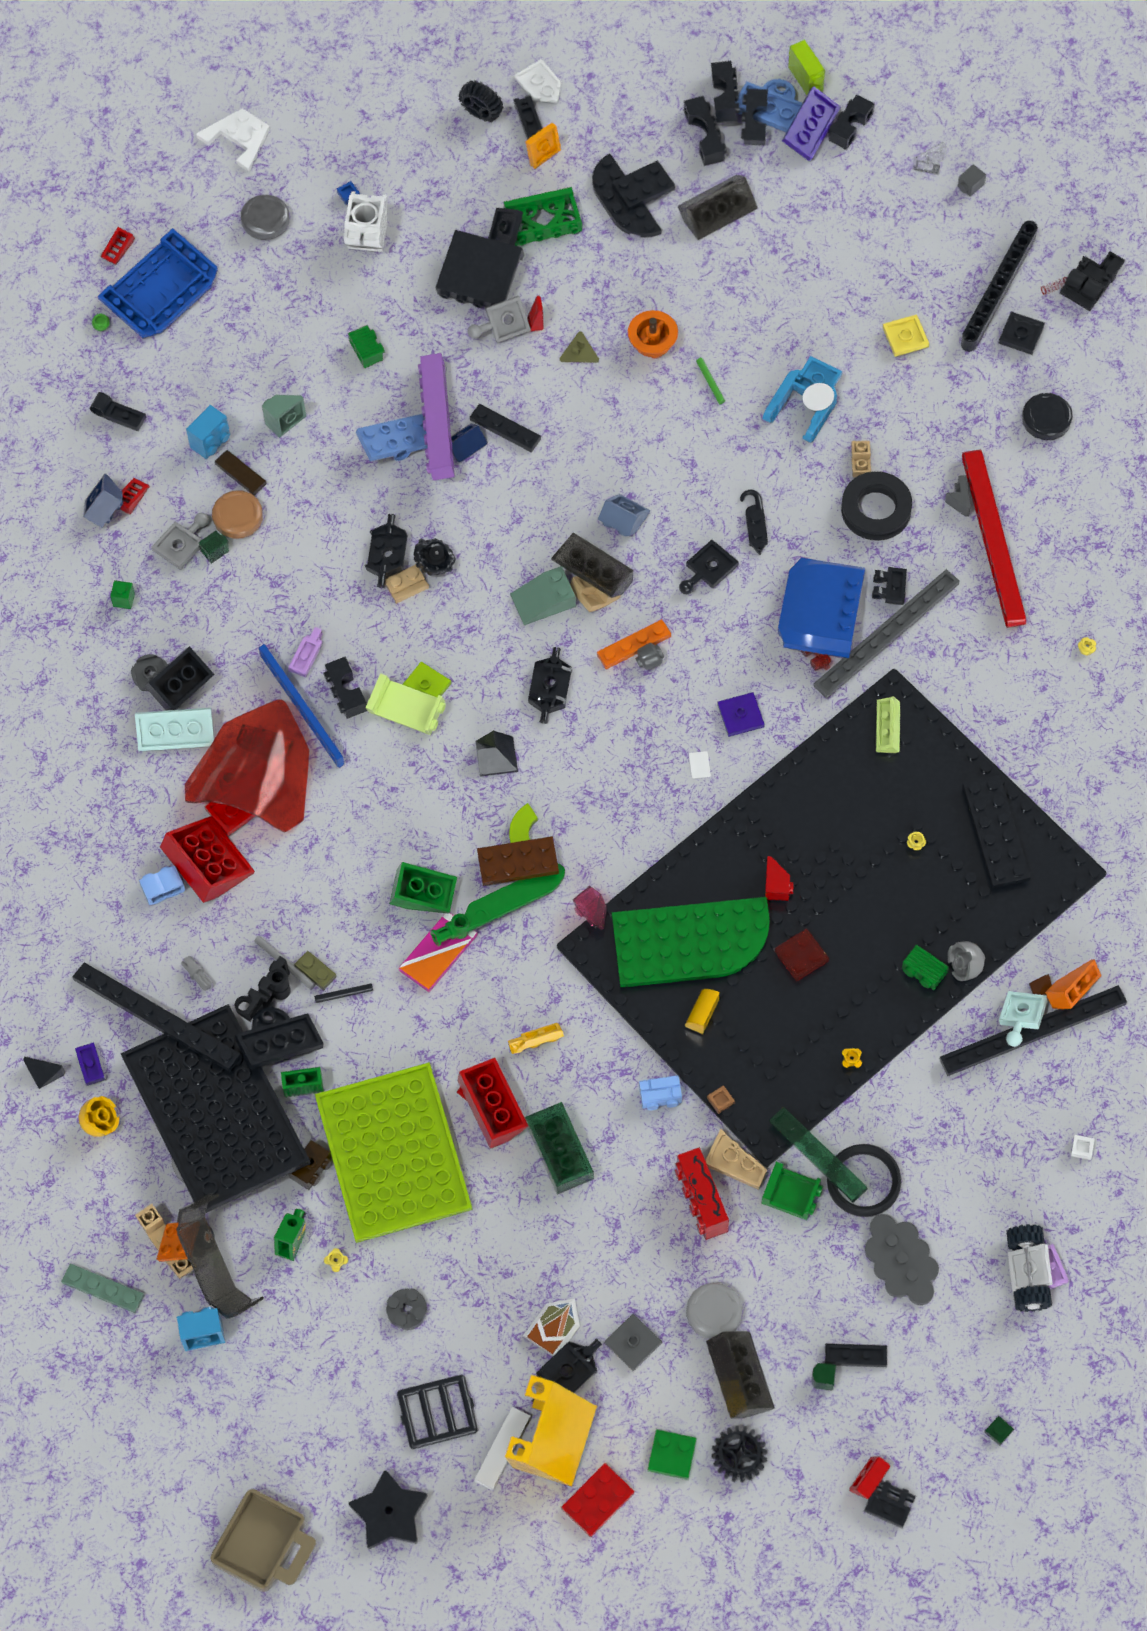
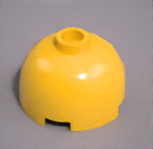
M104 1096L94 1097L86 1101L80 1108L78 1115L81 1128L85 1133L94 1137H102L114 1132L119 1123V1117H117L114 1109L116 1105Z

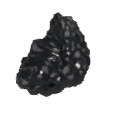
M423 538L419 539L413 552V560L416 562L417 568H420L423 573L427 572L430 576L433 574H444L453 570L456 558L448 544H444L442 540L436 538L426 541Z

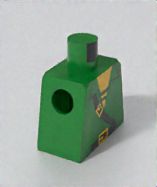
M295 1209L293 1215L285 1214L274 1236L275 1255L294 1261L306 1232L305 1211Z

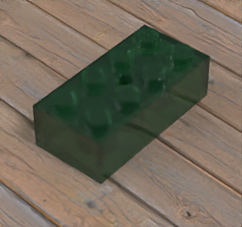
M562 1102L525 1117L528 1124L527 1129L557 1194L594 1179V1171Z

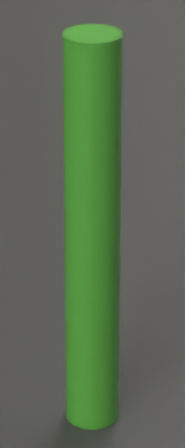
M698 358L696 363L719 404H723L725 399L703 358Z

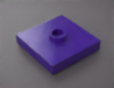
M754 692L717 701L728 737L765 727Z

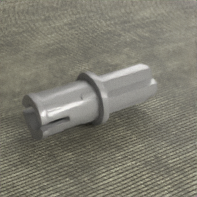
M191 956L184 958L181 965L188 971L190 978L195 980L204 991L211 988L212 982L204 974V969L199 967Z

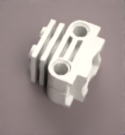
M351 192L344 223V243L347 244V249L383 252L388 224L387 195H371V198H368V195Z

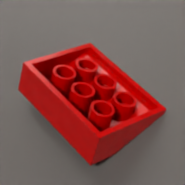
M211 816L166 832L160 845L161 850L203 903L218 898L255 872Z

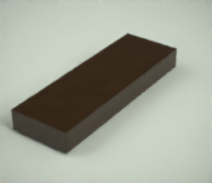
M228 450L214 461L216 466L254 496L267 484L266 480Z

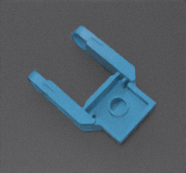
M810 356L802 370L789 371L767 406L763 420L773 423L793 390L803 396L804 391L809 386L816 383L827 384L834 392V400L826 409L816 411L805 436L803 435L802 437L803 440L812 443L837 404L835 385L842 376V371Z

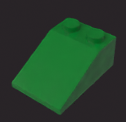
M401 862L396 870L389 904L409 910L449 914L457 877Z

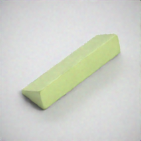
M894 696L877 700L876 752L898 753L900 751V702Z

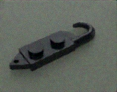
M749 489L741 494L740 501L743 502L744 497L747 495H752L755 498V505H751L746 509L745 517L749 547L752 546L761 555L765 545H768L763 502L758 491Z

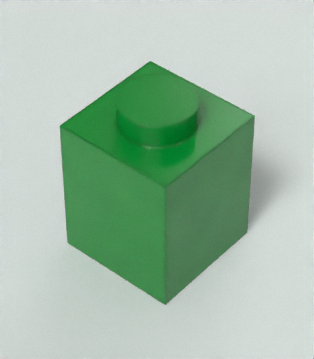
M114 580L110 595L113 607L131 609L135 596L133 583Z

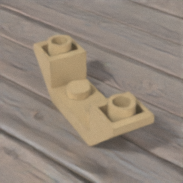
M150 1204L135 1216L153 1245L159 1251L166 1225L155 1207ZM191 1258L165 1261L179 1279L197 1268Z

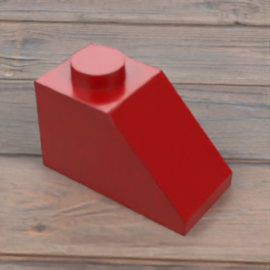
M768 856L765 897H767V900L789 901V894H793V882H790V875L771 856Z

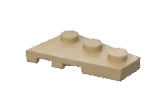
M720 1129L705 1160L708 1168L759 1190L767 1174V1169L750 1154H747L739 1147L738 1143L731 1140Z

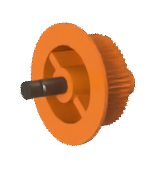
M657 310L644 311L636 315L628 326V338L631 344L639 353L653 359L667 353L678 337V327L674 319L668 314Z

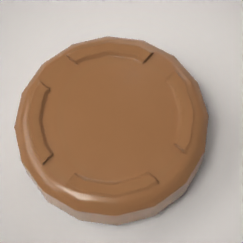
M242 490L230 491L216 500L212 508L213 523L216 529L226 537L233 539L245 538L252 535L260 527L263 520L262 506L259 500L249 492Z

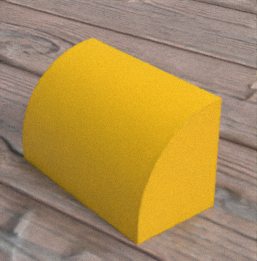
M703 989L700 992L685 1023V1027L701 1034L704 1033L719 1002L718 991Z

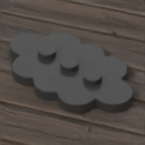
M885 1214L875 1216L870 1223L872 1237L865 1244L866 1257L875 1263V1275L885 1281V1288L889 1295L895 1298L907 1295L909 1300L916 1305L928 1304L934 1295V1288L931 1282L937 1278L939 1273L938 1263L929 1257V1245L925 1241L918 1239V1230L913 1224L909 1222L896 1224L892 1217Z

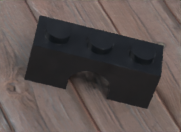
M747 89V94H743V105H746V111H742V122H745V129L741 128V139H744V145L765 146L766 124L757 123L753 119V115L759 111H767L768 89Z
M858 94L853 100L850 99L845 111H841L836 123H832L829 127V141L847 150L856 138L857 128L852 126L851 123L856 122L865 126L874 114L875 103Z
M346 656L324 664L326 671L323 672L326 682H330L332 685L330 690L333 698L337 697L339 701L337 706L340 713H344L346 719L368 711L366 709L367 703L360 687L353 690L344 688L346 683L354 680L353 672Z

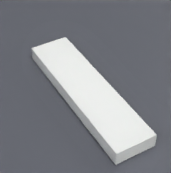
M514 1407L511 1408L474 1482L492 1491L494 1490L508 1463L505 1455L511 1436L520 1439L531 1418L530 1415Z

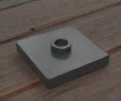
M632 1314L604 1341V1344L634 1371L662 1344V1341L641 1320Z

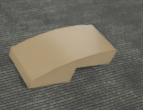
M851 441L852 477L871 472L870 441Z

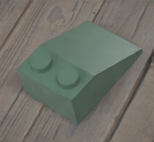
M562 566L540 574L510 593L523 625L576 607L575 594Z

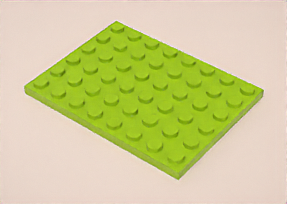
M430 1062L315 1094L356 1243L473 1210Z

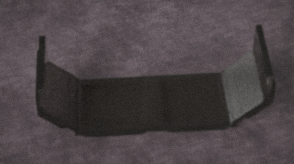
M208 1194L179 1209L177 1219L179 1224L178 1228H176L177 1236L188 1261L191 1262L205 1300L209 1306L212 1305L214 1308H217L222 1316L229 1319L246 1311L264 1298L262 1296L251 1299L235 1287L205 1218L208 1202L219 1197V1194Z

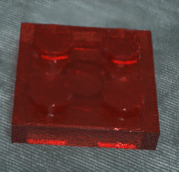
M808 929L790 938L774 950L796 981L829 962L828 956Z

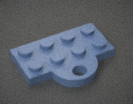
M774 79L760 87L746 81L738 95L739 101L735 102L739 103L740 113L738 114L742 115V111H746V105H743V94H747V89H768L767 111L756 112L753 115V119L787 132L802 105V102L795 100V89L792 84L782 79ZM784 87L786 90L779 91L777 88Z

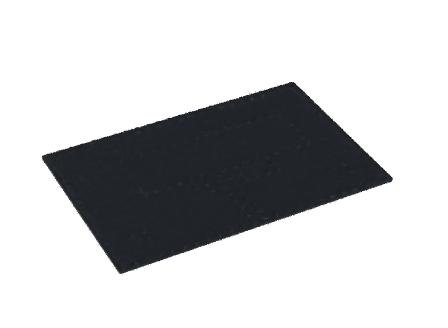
M892 669L557 944V949L765 1167H769L1091 890L1107 873L898 670ZM894 696L900 702V751L898 753L876 752L877 700ZM1000 775L1031 879L1030 881L992 889L962 784L967 781ZM920 832L926 839V844L921 850H914L908 847V836L911 833ZM768 856H771L790 875V882H793V894H789V901L767 900L769 911L767 940L758 957L743 967L741 971L718 978L620 987L612 912L765 897ZM969 941L976 944L984 953V967L976 978L959 981L952 975L954 969L952 962L948 963V951L950 946L955 945V943ZM916 945L949 966L948 973L935 990L925 988L918 979L909 977L902 969L903 961ZM703 989L718 991L719 1002L704 1033L701 1034L685 1027V1023L700 992ZM850 1048L860 1049L862 1052L860 1056V1061H862L861 1067L849 1066L845 1068L842 1065L844 1061L842 1051ZM724 1085L734 1099L735 1104L718 1114L707 1099V1096Z

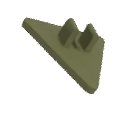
M579 331L561 355L560 362L598 363L599 358L583 332Z

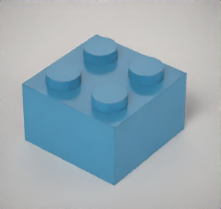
M209 405L186 428L190 448L205 459L210 455H214L218 447L222 443L227 442L230 437L227 416L212 405Z
M206 1307L200 1312L193 1313L192 1311L182 1313L181 1316H176L180 1340L185 1351L226 1343L222 1319L217 1308Z

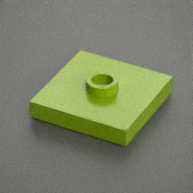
M420 662L402 685L438 698V695L442 696L452 683L451 680Z

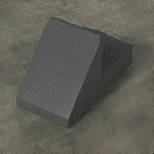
M966 475L958 476V482L954 484L955 492L946 493L945 502L966 517L969 516L971 506Z

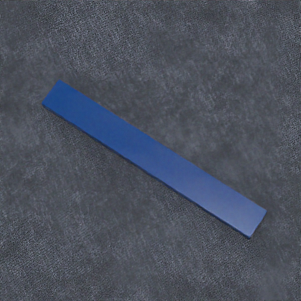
M261 645L259 647L260 657L337 767L340 768L345 765L342 754L266 645Z

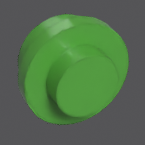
M96 314L92 319V326L97 331H104L110 325V320L105 314Z

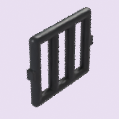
M462 1374L401 1389L397 1392L402 1414L400 1418L402 1426H405L411 1449L475 1434L478 1431L473 1411L474 1402L470 1398L466 1379ZM455 1384L459 1385L469 1426L461 1429H456L446 1388ZM435 1389L439 1391L449 1431L437 1435L426 1394L427 1391ZM415 1394L419 1396L428 1437L416 1440L406 1397Z

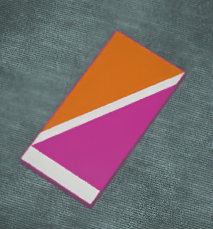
M445 913L431 930H437L445 926V923L451 921L454 915ZM472 930L463 939L455 938L452 940L450 938L442 942L440 946H437L429 931L398 969L423 989L430 992L477 937L478 933Z

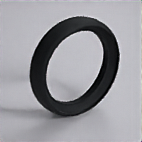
M857 1144L845 1148L834 1157L827 1172V1187L832 1200L842 1210L859 1217H871L883 1213L894 1204L901 1189V1173L896 1161L885 1150L870 1144ZM871 1155L880 1159L888 1167L892 1177V1187L889 1194L880 1203L872 1206H858L847 1201L839 1192L836 1183L837 1171L842 1163L852 1156Z

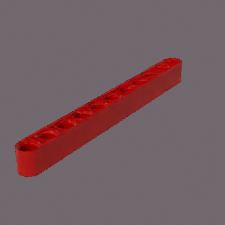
M982 450L962 452V462L1005 626L1010 628L1026 625L1024 607Z

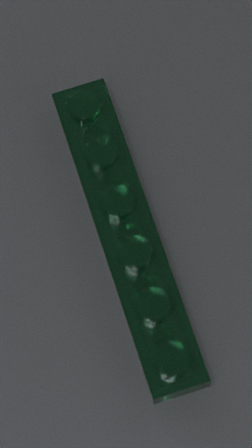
M784 1107L769 1120L770 1124L853 1203L868 1190L867 1186Z

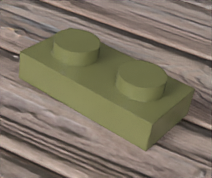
M309 951L294 964L323 991L337 977L331 969Z

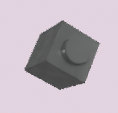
M972 164L959 176L957 187L961 192L971 197L985 185L986 174Z

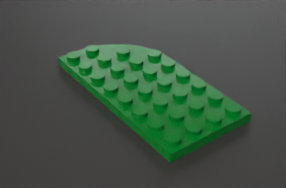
M767 897L612 912L620 987L718 978L741 971L743 967L758 957L767 940L769 932Z

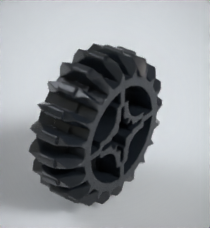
M470 80L466 82L458 94V100L461 102V106L465 108L464 110L468 111L469 115H473L484 122H493L498 119L504 108V103L501 101V97L497 95L498 93L494 92L493 88L488 87L487 84L484 85L481 81Z
M735 1426V1432H732V1429L729 1427L727 1428L728 1435L721 1432L720 1437L722 1439L716 1438L715 1443L717 1445L712 1446V1450L716 1453H713L711 1458L717 1459L713 1462L714 1467L720 1466L718 1469L719 1474L725 1471V1479L732 1475V1482L736 1481V1477H740V1482L743 1483L744 1476L751 1481V1473L757 1477L759 1476L757 1469L764 1470L762 1463L767 1462V1458L764 1455L768 1453V1450L761 1448L766 1443L765 1441L759 1442L761 1439L760 1434L754 1437V1429L747 1433L746 1426L743 1427V1431H739V1426ZM739 1439L736 1446L725 1447L730 1441ZM746 1441L753 1445L756 1454H753L752 1451L745 1447ZM740 1446H742L743 1453L737 1463L736 1455L740 1450ZM722 1454H726L727 1457L734 1461L733 1467L725 1462ZM755 1461L751 1466L740 1469L743 1462Z

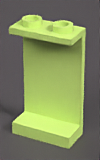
M381 673L366 705V709L371 714L430 736L432 731L436 730L438 726L437 719L446 707L442 696L438 695L437 698L389 680L388 676Z

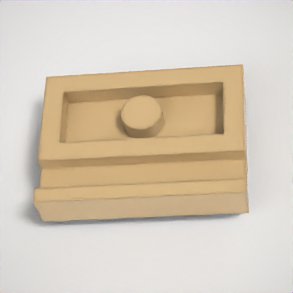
M416 564L388 577L385 581V586L396 604L429 589V584L426 582L420 569L416 567Z

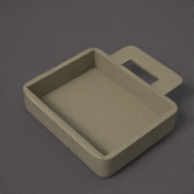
M250 1489L242 1498L211 1554V1562L216 1568L262 1592H266L271 1588L275 1579L287 1585H293L296 1582L316 1545V1540L302 1532L306 1521L301 1513L255 1489ZM297 1543L301 1547L290 1567L286 1570L282 1566L293 1546Z

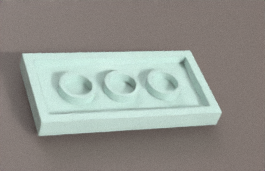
M211 708L135 713L138 751L215 745Z

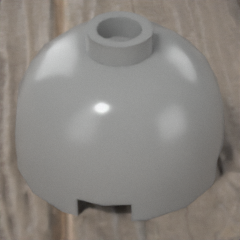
M963 941L950 946L948 963L952 962L954 969L952 975L957 980H970L976 978L982 972L985 956L976 944Z

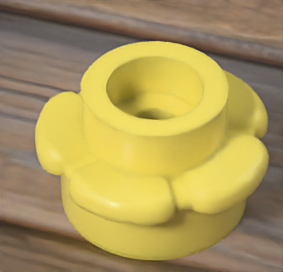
M1088 637L1082 638L1078 643L1079 651L1083 655H1091L1096 650V642Z
M913 832L908 836L907 845L909 848L921 850L925 846L926 839L922 833Z

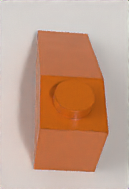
M1091 959L1055 981L1045 992L1052 1009H1071L1101 977L1095 959Z

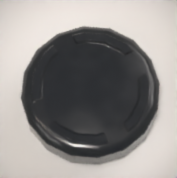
M1040 393L1032 396L1025 403L1022 412V423L1027 432L1035 438L1042 440H1055L1062 437L1069 430L1073 418L1072 408L1068 402L1061 396L1053 393Z

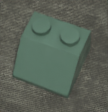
M274 395L262 405L265 425L279 438L307 417L304 398L301 395Z

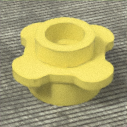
M334 1248L324 1258V1263L329 1265L333 1272H339L340 1267L348 1263V1257L343 1256L338 1248Z

